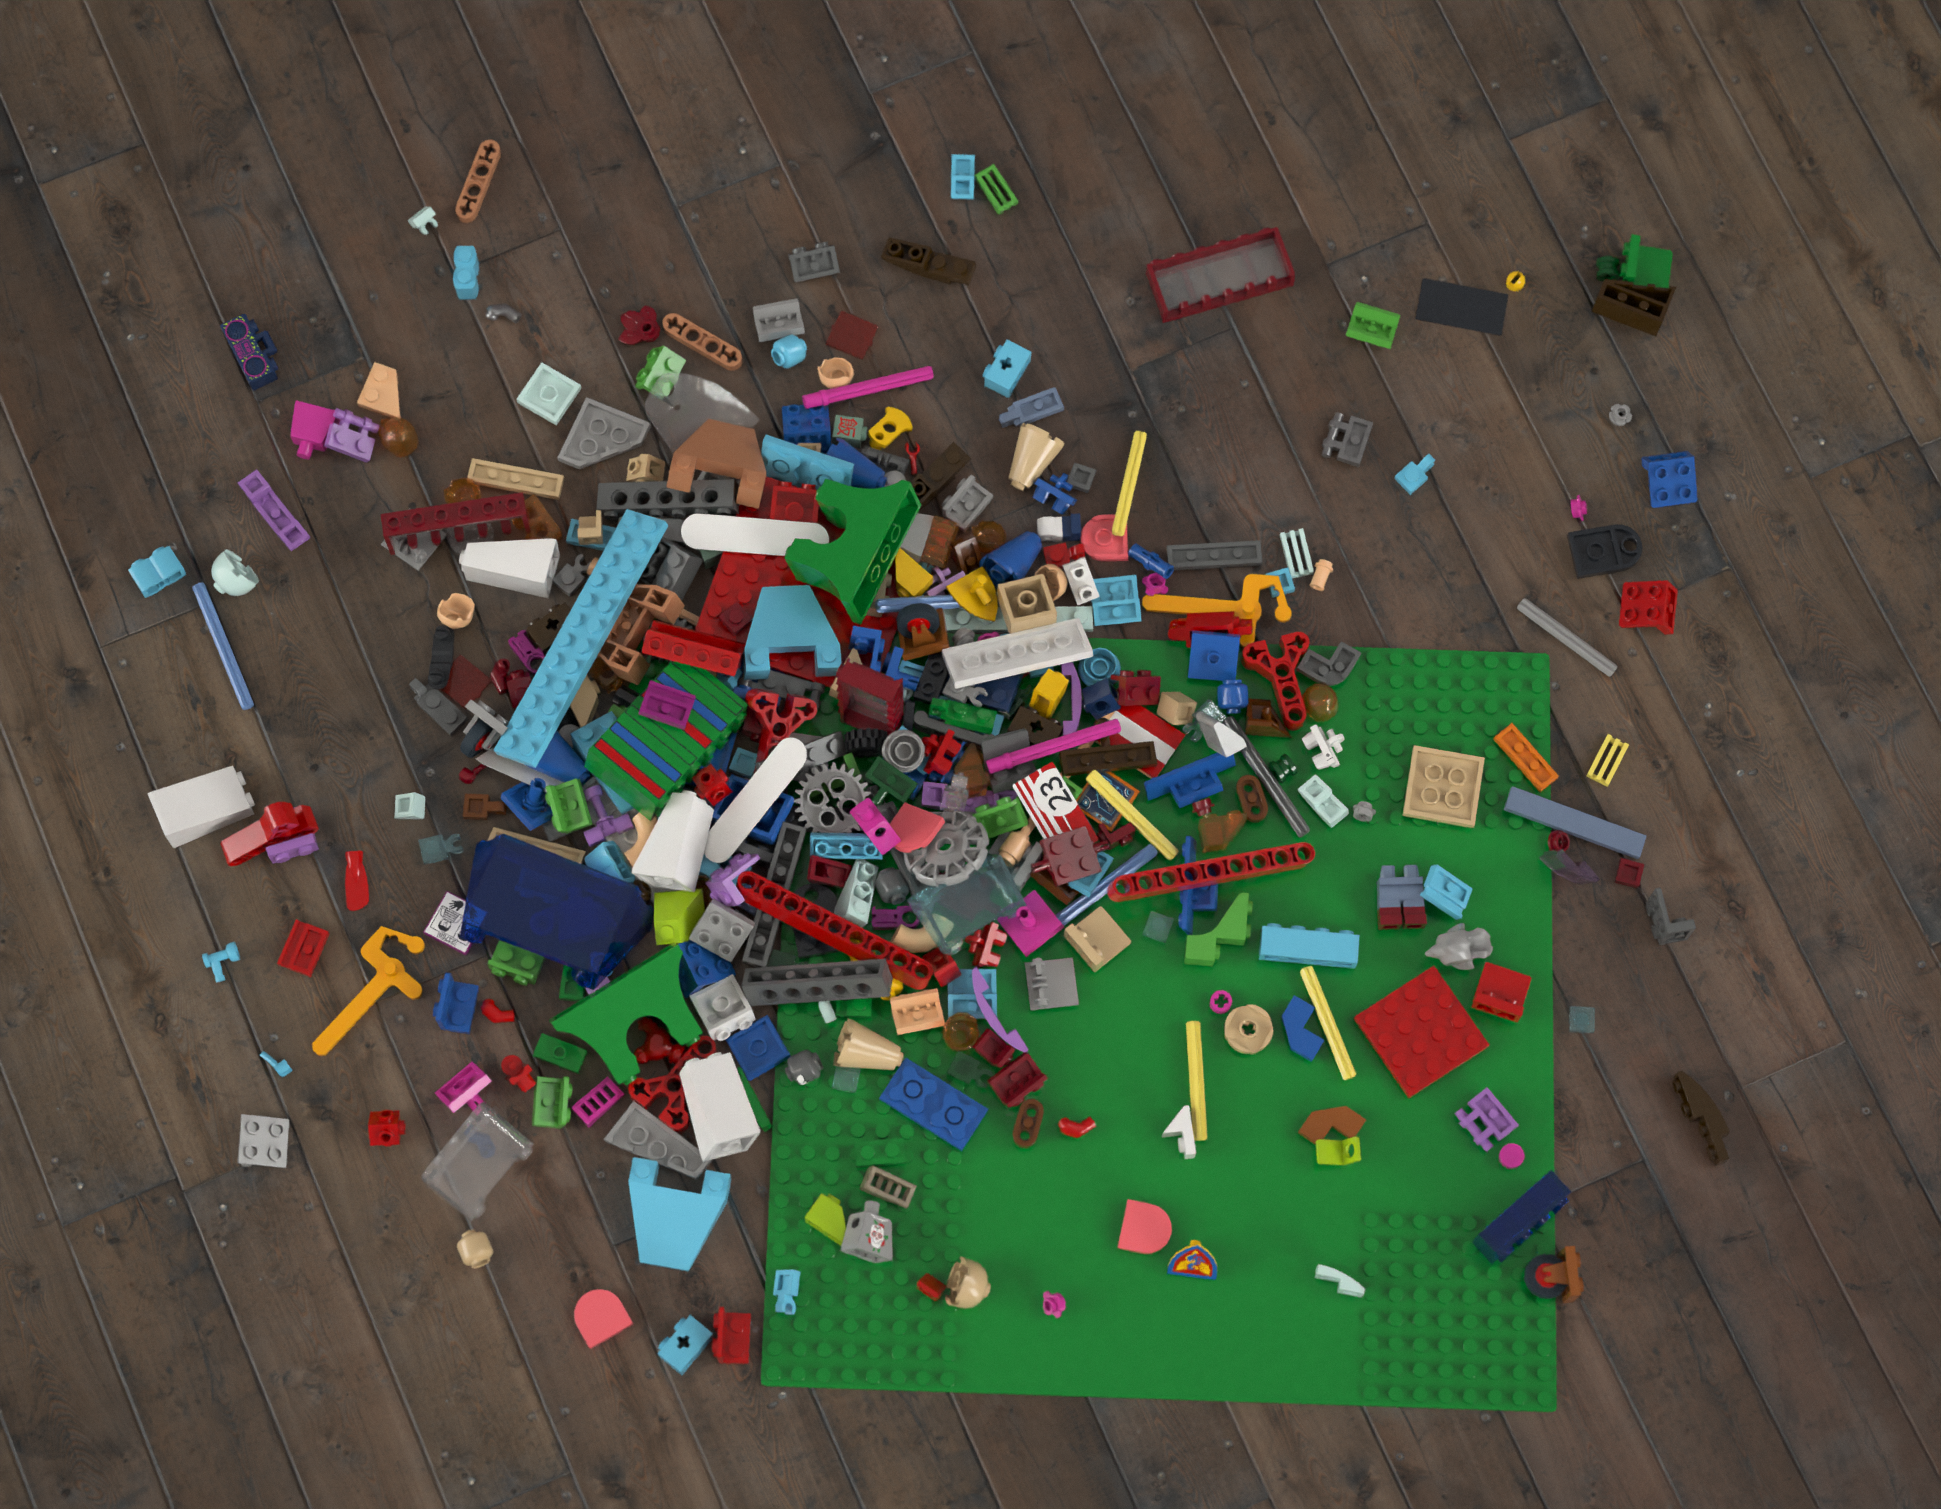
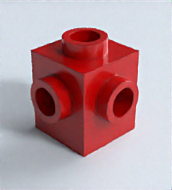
M712 764L700 769L692 777L697 785L694 788L695 792L701 799L706 797L713 806L733 792L726 783L729 780L727 775L721 768L716 770Z
M400 1110L370 1111L368 1121L370 1146L400 1145L401 1135H405L406 1130L405 1120L400 1118Z

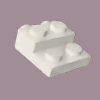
M733 974L689 996L705 1029L713 1040L723 1041L730 1036V1032L738 1028L745 1030L752 1025V1021L756 1020L753 1010Z

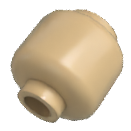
M474 1229L464 1232L461 1235L462 1239L457 1244V1249L463 1263L467 1266H472V1268H479L489 1263L490 1257L493 1254V1248L487 1235L484 1232H476Z

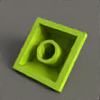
M703 888L695 889V892L676 890L654 893L656 945L690 941L689 936L705 912Z

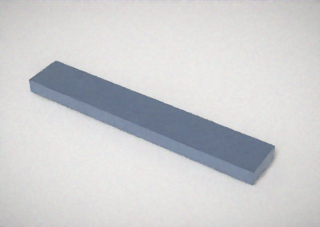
M1513 786L1510 788L1503 809L1635 859L1640 858L1646 835Z

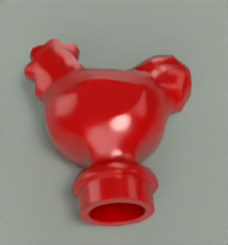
M643 1017L642 1020H639L638 1029L646 1034L644 1044L634 1051L637 1063L646 1064L648 1061H660L667 1057L670 1064H677L685 1054L686 1047L679 1043L672 1045L669 1033L653 1022L652 1018L647 1019Z

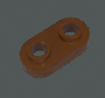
M1242 776L1237 782L1236 792L1244 816L1251 822H1261L1265 819L1268 812V805L1261 784L1255 776ZM1250 786L1252 791L1246 792L1244 787ZM1258 808L1260 813L1253 814L1251 809Z
M1035 1099L1024 1101L1018 1112L1013 1130V1141L1021 1148H1029L1037 1140L1044 1108ZM1033 1109L1036 1115L1030 1117L1027 1115V1111ZM1021 1133H1028L1030 1136L1029 1139H1021Z

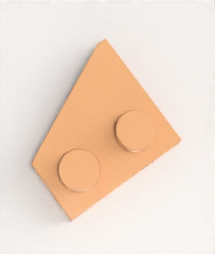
M374 362L357 405L400 421L401 413L396 369Z

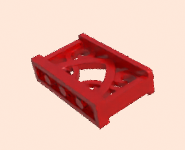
M653 620L651 628L646 631L642 653L735 676L737 669L741 667L746 643Z

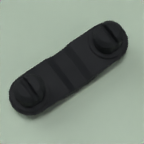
M439 625L434 634L432 658L428 674V684L433 689H443L447 685L454 657L455 633L452 628Z

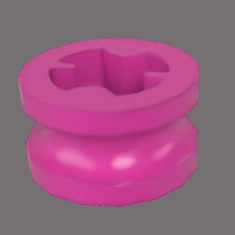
M1223 990L1213 993L1210 999L1211 1009L1218 1014H1224L1229 1011L1232 1005L1231 995ZM1220 996L1224 997L1223 1001L1227 1000L1228 1002L1224 1004L1223 1008H1219V1004L1215 1005L1214 1003Z

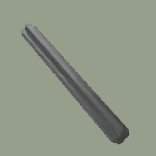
M1233 716L1226 718L1222 724L1244 738L1247 747L1240 750L1298 837L1308 834L1310 828Z

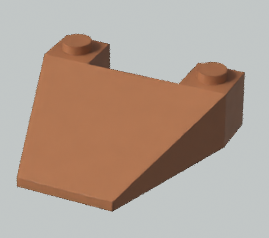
M708 418L674 452L666 488L690 493L695 470H702L740 479L736 504L759 509L767 473L754 429Z
M636 584L597 656L619 678L639 685L650 665L640 652L635 651L654 618L674 625L685 605L675 592L657 585Z

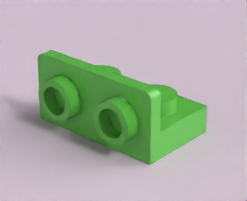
M499 940L491 960L489 959L487 965L491 969V973L504 978L507 975L513 977L514 981L518 984L527 986L530 983L535 985L545 957Z

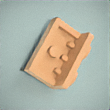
M938 989L923 990L890 998L897 1035L945 1026Z

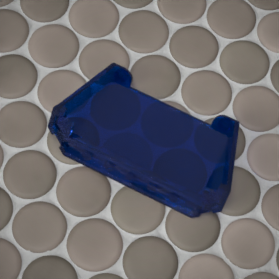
M500 834L492 840H483L476 844L460 938L470 943H481L485 939L486 934L573 968L572 978L579 986L594 990L644 936L650 932L654 920V909L651 905H647L641 897L642 892L634 884L509 835Z

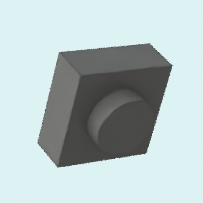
M1074 462L1067 482L1073 485V489L1089 493L1096 470Z

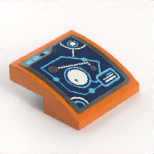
M1111 771L1100 772L1099 774L1132 805L1140 791ZM1087 782L1076 802L1085 815L1099 824L1103 822L1106 828L1112 832L1121 820L1122 815Z

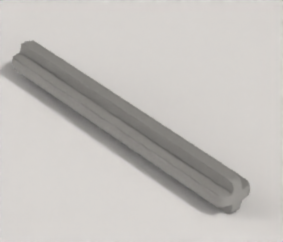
M1524 598L1518 604L1517 609L1604 674L1610 677L1616 671L1617 665L1528 599Z

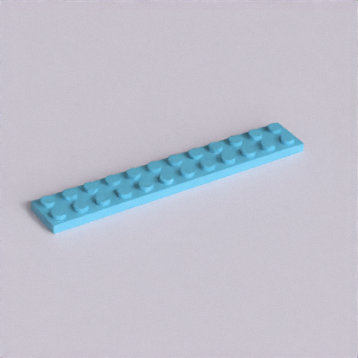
M626 509L510 719L507 731L501 736L493 751L497 755L536 768L668 527L664 520Z

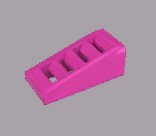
M607 1077L582 1097L571 1109L590 1128L625 1094ZM608 1086L615 1096L611 1098L604 1088ZM599 1092L607 1100L605 1104L596 1096ZM592 1099L600 1106L598 1110L590 1103ZM586 1106L593 1114L589 1116L582 1108Z

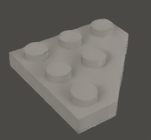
M586 397L559 453L558 461L577 469H582L641 447L651 424Z

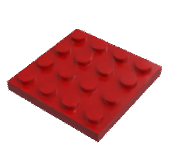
M1432 966L1354 1017L1355 1022L1408 1099L1489 1047V1043L1435 966Z

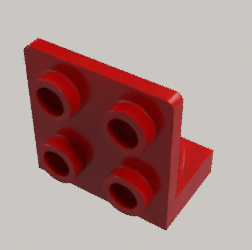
M1668 580L1625 582L1622 591L1619 626L1621 628L1657 627L1664 635L1673 634L1678 590Z
M1486 962L1471 1007L1518 1023L1524 1010L1523 1004L1531 977Z
M719 1307V1313H714L713 1326L715 1332H718V1337L713 1338V1356L717 1357L718 1362L722 1364H749L751 1313H726L724 1307Z

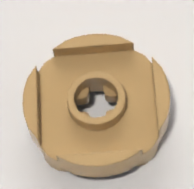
M1256 1005L1237 1007L1230 1012L1226 1019L1224 1037L1234 1050L1244 1054H1256L1263 1050L1272 1038L1273 1027L1271 1018L1264 1009ZM1250 1023L1253 1025L1255 1033L1246 1035L1242 1026H1248Z

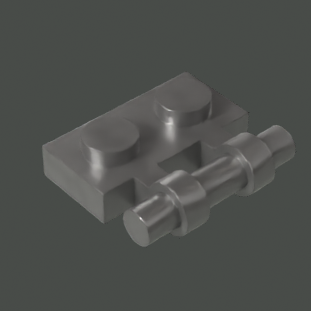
M1336 412L1333 420L1329 422V432L1327 438L1323 440L1321 455L1330 458L1332 451L1335 450L1339 452L1338 461L1359 467L1373 422L1351 416L1349 424L1342 422L1344 415ZM1338 432L1345 433L1343 442L1336 441Z

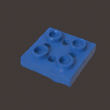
M895 646L892 653L887 652L881 672H885V675L894 678V681L903 678V687L915 692L919 677L899 671L898 666L904 649ZM877 697V701L886 704L885 700Z
M534 778V781L531 780L530 785L521 782L501 795V800L530 831L551 820L553 816L552 809L545 799L546 792H544L546 783L541 778Z

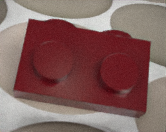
M1120 670V674L1111 675V680L1119 681L1118 705H1159L1161 676L1151 675L1150 670H1137V674L1130 670Z
M1025 1052L988 1079L987 1082L1001 1102L1010 1108L1021 1104L1025 1100L1024 1097L1031 1091L1039 1090L1048 1077L1040 1071L1029 1053Z

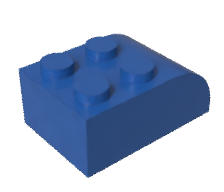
M731 774L727 784L733 792L716 804L712 816L715 822L718 821L749 780ZM781 793L747 837L773 845L795 799L790 795Z

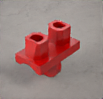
M948 729L945 735L939 738L935 734H931L930 737H923L921 739L925 748L924 756L928 757L931 754L923 771L929 774L935 770L942 775L949 772L953 762L943 755L946 753L953 758L962 746L952 738L955 733L954 731Z
M991 922L990 925H984L983 930L975 929L973 936L966 935L964 941L970 944L968 952L975 954L971 966H977V968L983 966L995 968L998 966L1000 955L991 952L993 944L999 947L1003 946L1007 938L1005 932L997 929L999 924Z
M516 1055L504 1057L501 1062V1069L508 1075L505 1079L509 1084H516L524 1093L537 1084L529 1074L532 1068L528 1064H522L521 1059Z

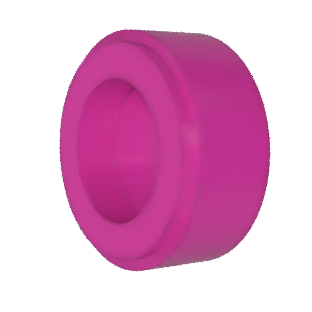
M1506 1144L1499 1152V1161L1505 1168L1515 1169L1524 1161V1151L1517 1144Z

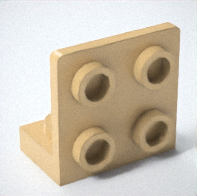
M1102 906L1098 907L1076 926L1072 923L1064 931V937L1094 972L1131 944L1128 936Z

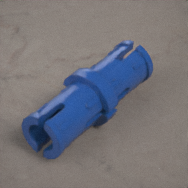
M1137 543L1129 550V557L1142 563L1145 569L1153 570L1165 579L1172 575L1174 566L1160 559L1159 555L1155 552H1149Z

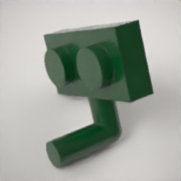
M880 756L877 757L865 774L867 778L880 786V789L872 799L876 807L884 805V799L888 793L906 803L918 786L917 782Z

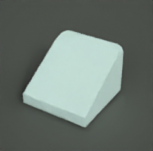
M416 792L396 795L395 819H424L425 796Z

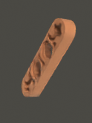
M486 140L481 143L457 202L456 214L463 223H470L477 217L500 159V148L494 140ZM490 148H493L495 153H490L488 162L486 161L487 154L485 150L489 151ZM479 167L488 168V173L485 176H479L476 174V170ZM474 186L481 189L477 196L469 195L468 190ZM468 200L471 202L469 206L471 213L467 212L466 215H463L462 210L467 209Z
M670 313L664 317L663 330L671 338L727 370L734 371L741 366L742 354L734 346L678 314ZM676 321L678 328L672 327L670 329L669 322L673 324ZM691 331H695L699 334V338L696 341H689L686 335ZM716 343L719 348L716 352L710 353L706 350V345ZM736 355V362L732 360L729 363L727 356L732 357Z

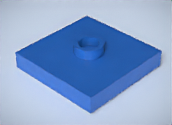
M1192 630L1188 678L1218 681L1235 680L1240 635Z
M768 1015L752 1023L749 1028L740 1030L725 1039L748 1081L760 1076L791 1056Z

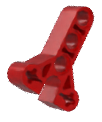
M1302 632L1281 636L1279 642L1283 654L1281 658L1276 659L1270 655L1266 640L1246 645L1241 656V663L1244 668L1255 670L1272 683L1283 723L1286 728L1292 731L1300 729L1306 718V709L1294 672L1299 659L1305 656L1310 644L1308 636ZM1297 642L1299 646H1302V648H1298V646L1294 645V643ZM1252 654L1253 657H1256V660H1253L1251 656L1248 657V655ZM1283 669L1288 675L1285 677L1278 676L1276 670ZM1290 691L1293 693L1294 698L1287 699L1282 693ZM1296 713L1301 719L1293 721L1289 718V714Z
M757 688L751 689L746 693L745 702L754 711L762 727L755 763L767 759L769 756L768 751L771 747H776L782 740L789 738L790 734L805 720L815 717L817 705L813 700L802 695L787 693L784 710L777 714L776 708L779 694ZM762 698L763 700L767 701V702H763V701L757 702V704H756V699L759 700V699ZM806 705V709L800 710L796 708L801 706L804 707ZM779 722V731L773 733L774 725Z
M275 802L265 807V813L260 820L220 842L228 866L240 865L266 851L268 846L317 832L319 828L311 807L299 805L293 809L292 803Z
M701 1036L697 1042L691 1045L668 1075L648 1080L637 1078L631 1082L628 1087L631 1099L645 1110H648L657 1098H667L669 1103L658 1119L677 1134L684 1133L688 1129L690 1121L686 1112V1097L679 1073L688 1060L693 1058L702 1060L711 1054L717 1053L714 1040L709 1036ZM709 1044L712 1049L709 1053L702 1054L699 1052L700 1046ZM672 1082H679L681 1084V1088L676 1092L668 1090V1086ZM644 1087L646 1095L642 1093L636 1095L635 1089ZM672 1116L678 1119L682 1116L683 1123H676L674 1125Z

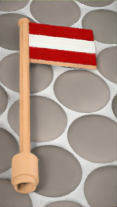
M1121 705L1120 709L1101 717L1108 720L1118 719L1121 732L1109 736L1111 745L1154 741L1158 764L1156 767L1137 769L1151 779L1159 775L1185 737V734L1141 705ZM1100 739L1082 744L1078 749L1090 748L1094 742L1101 745ZM1031 817L1028 819L1029 824L1027 826H1024L1021 831H1012L999 848L997 858L1004 865L1012 868L1015 864H1018L1027 848L1031 846L1028 841L1029 835L1036 826Z

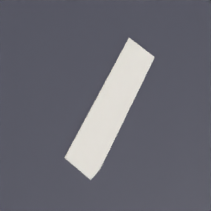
M494 748L476 758L480 763L530 785L531 780L534 781V778L543 779L546 786H556L563 783L526 767L522 763L497 755L493 751Z

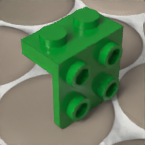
M1632 234L1629 242H1625L1622 255L1626 257L1625 263H1622L1620 268V276L1623 277L1622 281L1633 282V285L1647 286V284H1655V287L1668 288L1673 256L1672 251L1641 246V236Z

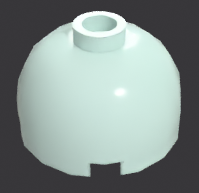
M228 549L221 553L213 562L211 570L215 581L213 585L221 594L225 592L232 596L247 594L259 582L257 575L249 565L245 567L240 562L242 559L237 554Z

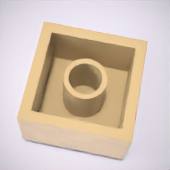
M1044 574L998 584L997 600L1009 634L1056 623L1057 611Z

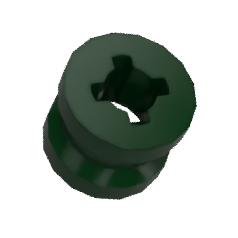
M1603 256L1596 260V266L1599 268L1596 274L1597 280L1604 282V279L1618 280L1620 278V273L1617 270L1619 258Z
M1285 753L1280 756L1278 761L1268 763L1270 771L1279 783L1285 782L1286 777L1297 774L1293 761Z

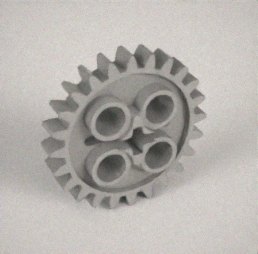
M835 762L832 763L831 769H828L825 763H823L821 771L813 767L815 773L813 776L806 772L805 775L808 780L807 782L799 780L803 789H795V792L801 796L794 800L795 803L800 804L799 807L795 808V812H802L798 821H807L804 828L807 829L812 826V832L814 833L818 831L821 833H852L851 829L853 827L859 831L858 823L849 812H845L842 809V805L845 801L852 800L857 806L858 803L865 800L866 796L871 794V791H863V788L868 785L867 782L859 783L862 775L858 774L854 777L853 767L846 772L845 764H842L840 769H836ZM833 780H843L845 783L844 788L841 791H834L831 788ZM823 782L826 783L833 798H839L837 806L843 814L844 820L839 819L833 805L826 804L829 802V799L821 786ZM815 790L823 793V799L818 803L812 802L809 798L811 792ZM824 812H832L835 815L832 823L825 824L822 822L821 816Z

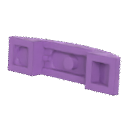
M255 470L238 482V485L261 516L290 551H293L310 539L308 533L297 519L295 520L258 470Z
M1073 662L1061 664V674L1071 682L1072 721H1063V735L1078 730L1081 715V686Z
M923 782L921 806L947 812H976L975 808L980 805L989 803L991 807L997 805L996 800L1010 796V799H1014L1018 795L1013 790L994 794L993 791L948 787L947 784Z
M977 966L972 968L973 988L984 1017L1003 1040L1025 1053L1028 1051V1048L1016 1028L1007 1033L983 996L982 992L987 990L989 986Z

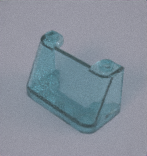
M988 853L978 871L970 873L968 875L969 878L961 883L952 886L939 884L938 887L929 885L907 900L912 911L943 954L953 955L961 950L962 939L998 917L1007 916L1008 919L1016 917L1017 910L1022 906H1027L1001 855Z

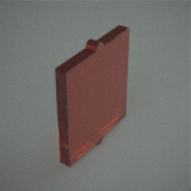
M841 311L835 325L831 326L832 331L826 341V345L863 360L869 346L873 345L872 340L878 326Z
M460 654L452 664L447 685L441 690L466 710L465 706L470 700L474 701L477 697L480 698L481 693L492 680Z

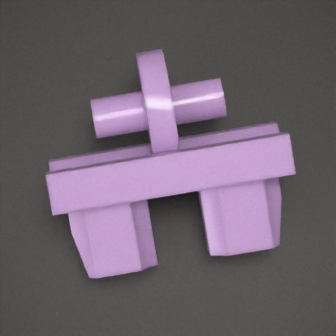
M937 566L932 568L934 573L933 584L937 581L940 584L927 591L924 596L946 595L943 591L946 589V586L966 576L965 573L961 571L946 580L945 577L951 574L948 567L942 571Z

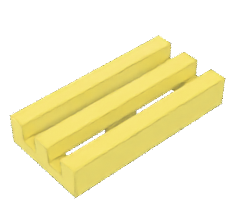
M1607 734L1586 776L1608 787L1629 744L1620 742L1621 740L1614 739L1611 735ZM1608 743L1612 744L1598 775L1593 774ZM1618 747L1621 751L1605 780L1602 776Z

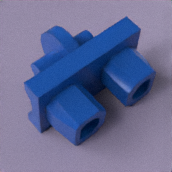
M1063 473L1060 478L1054 474L1051 476L1050 481L1056 484L1055 487L1039 478L1035 482L1037 488L1033 498L1045 504L1049 495L1053 494L1058 498L1051 509L1062 515L1069 509L1070 505L1074 506L1077 502V499L1061 491L1064 488L1070 492L1073 485L1066 482L1068 479L1066 473Z

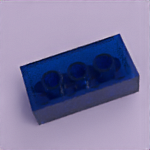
M1550 1170L1479 1233L1472 1243L1491 1264L1497 1260L1502 1263L1515 1250L1513 1247L1515 1244L1520 1247L1533 1234L1531 1229L1535 1228L1538 1231L1551 1218L1549 1213L1557 1214L1569 1202L1567 1197L1571 1193L1570 1189Z

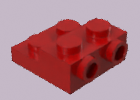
M778 481V486L773 485L770 519L817 523L819 504L815 499L816 485L802 483L801 488L792 487V482Z

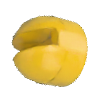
M1519 271L1510 273L1506 280L1507 287L1512 291L1521 290L1525 284V277ZM1515 277H1519L1515 284H1513L1512 281Z

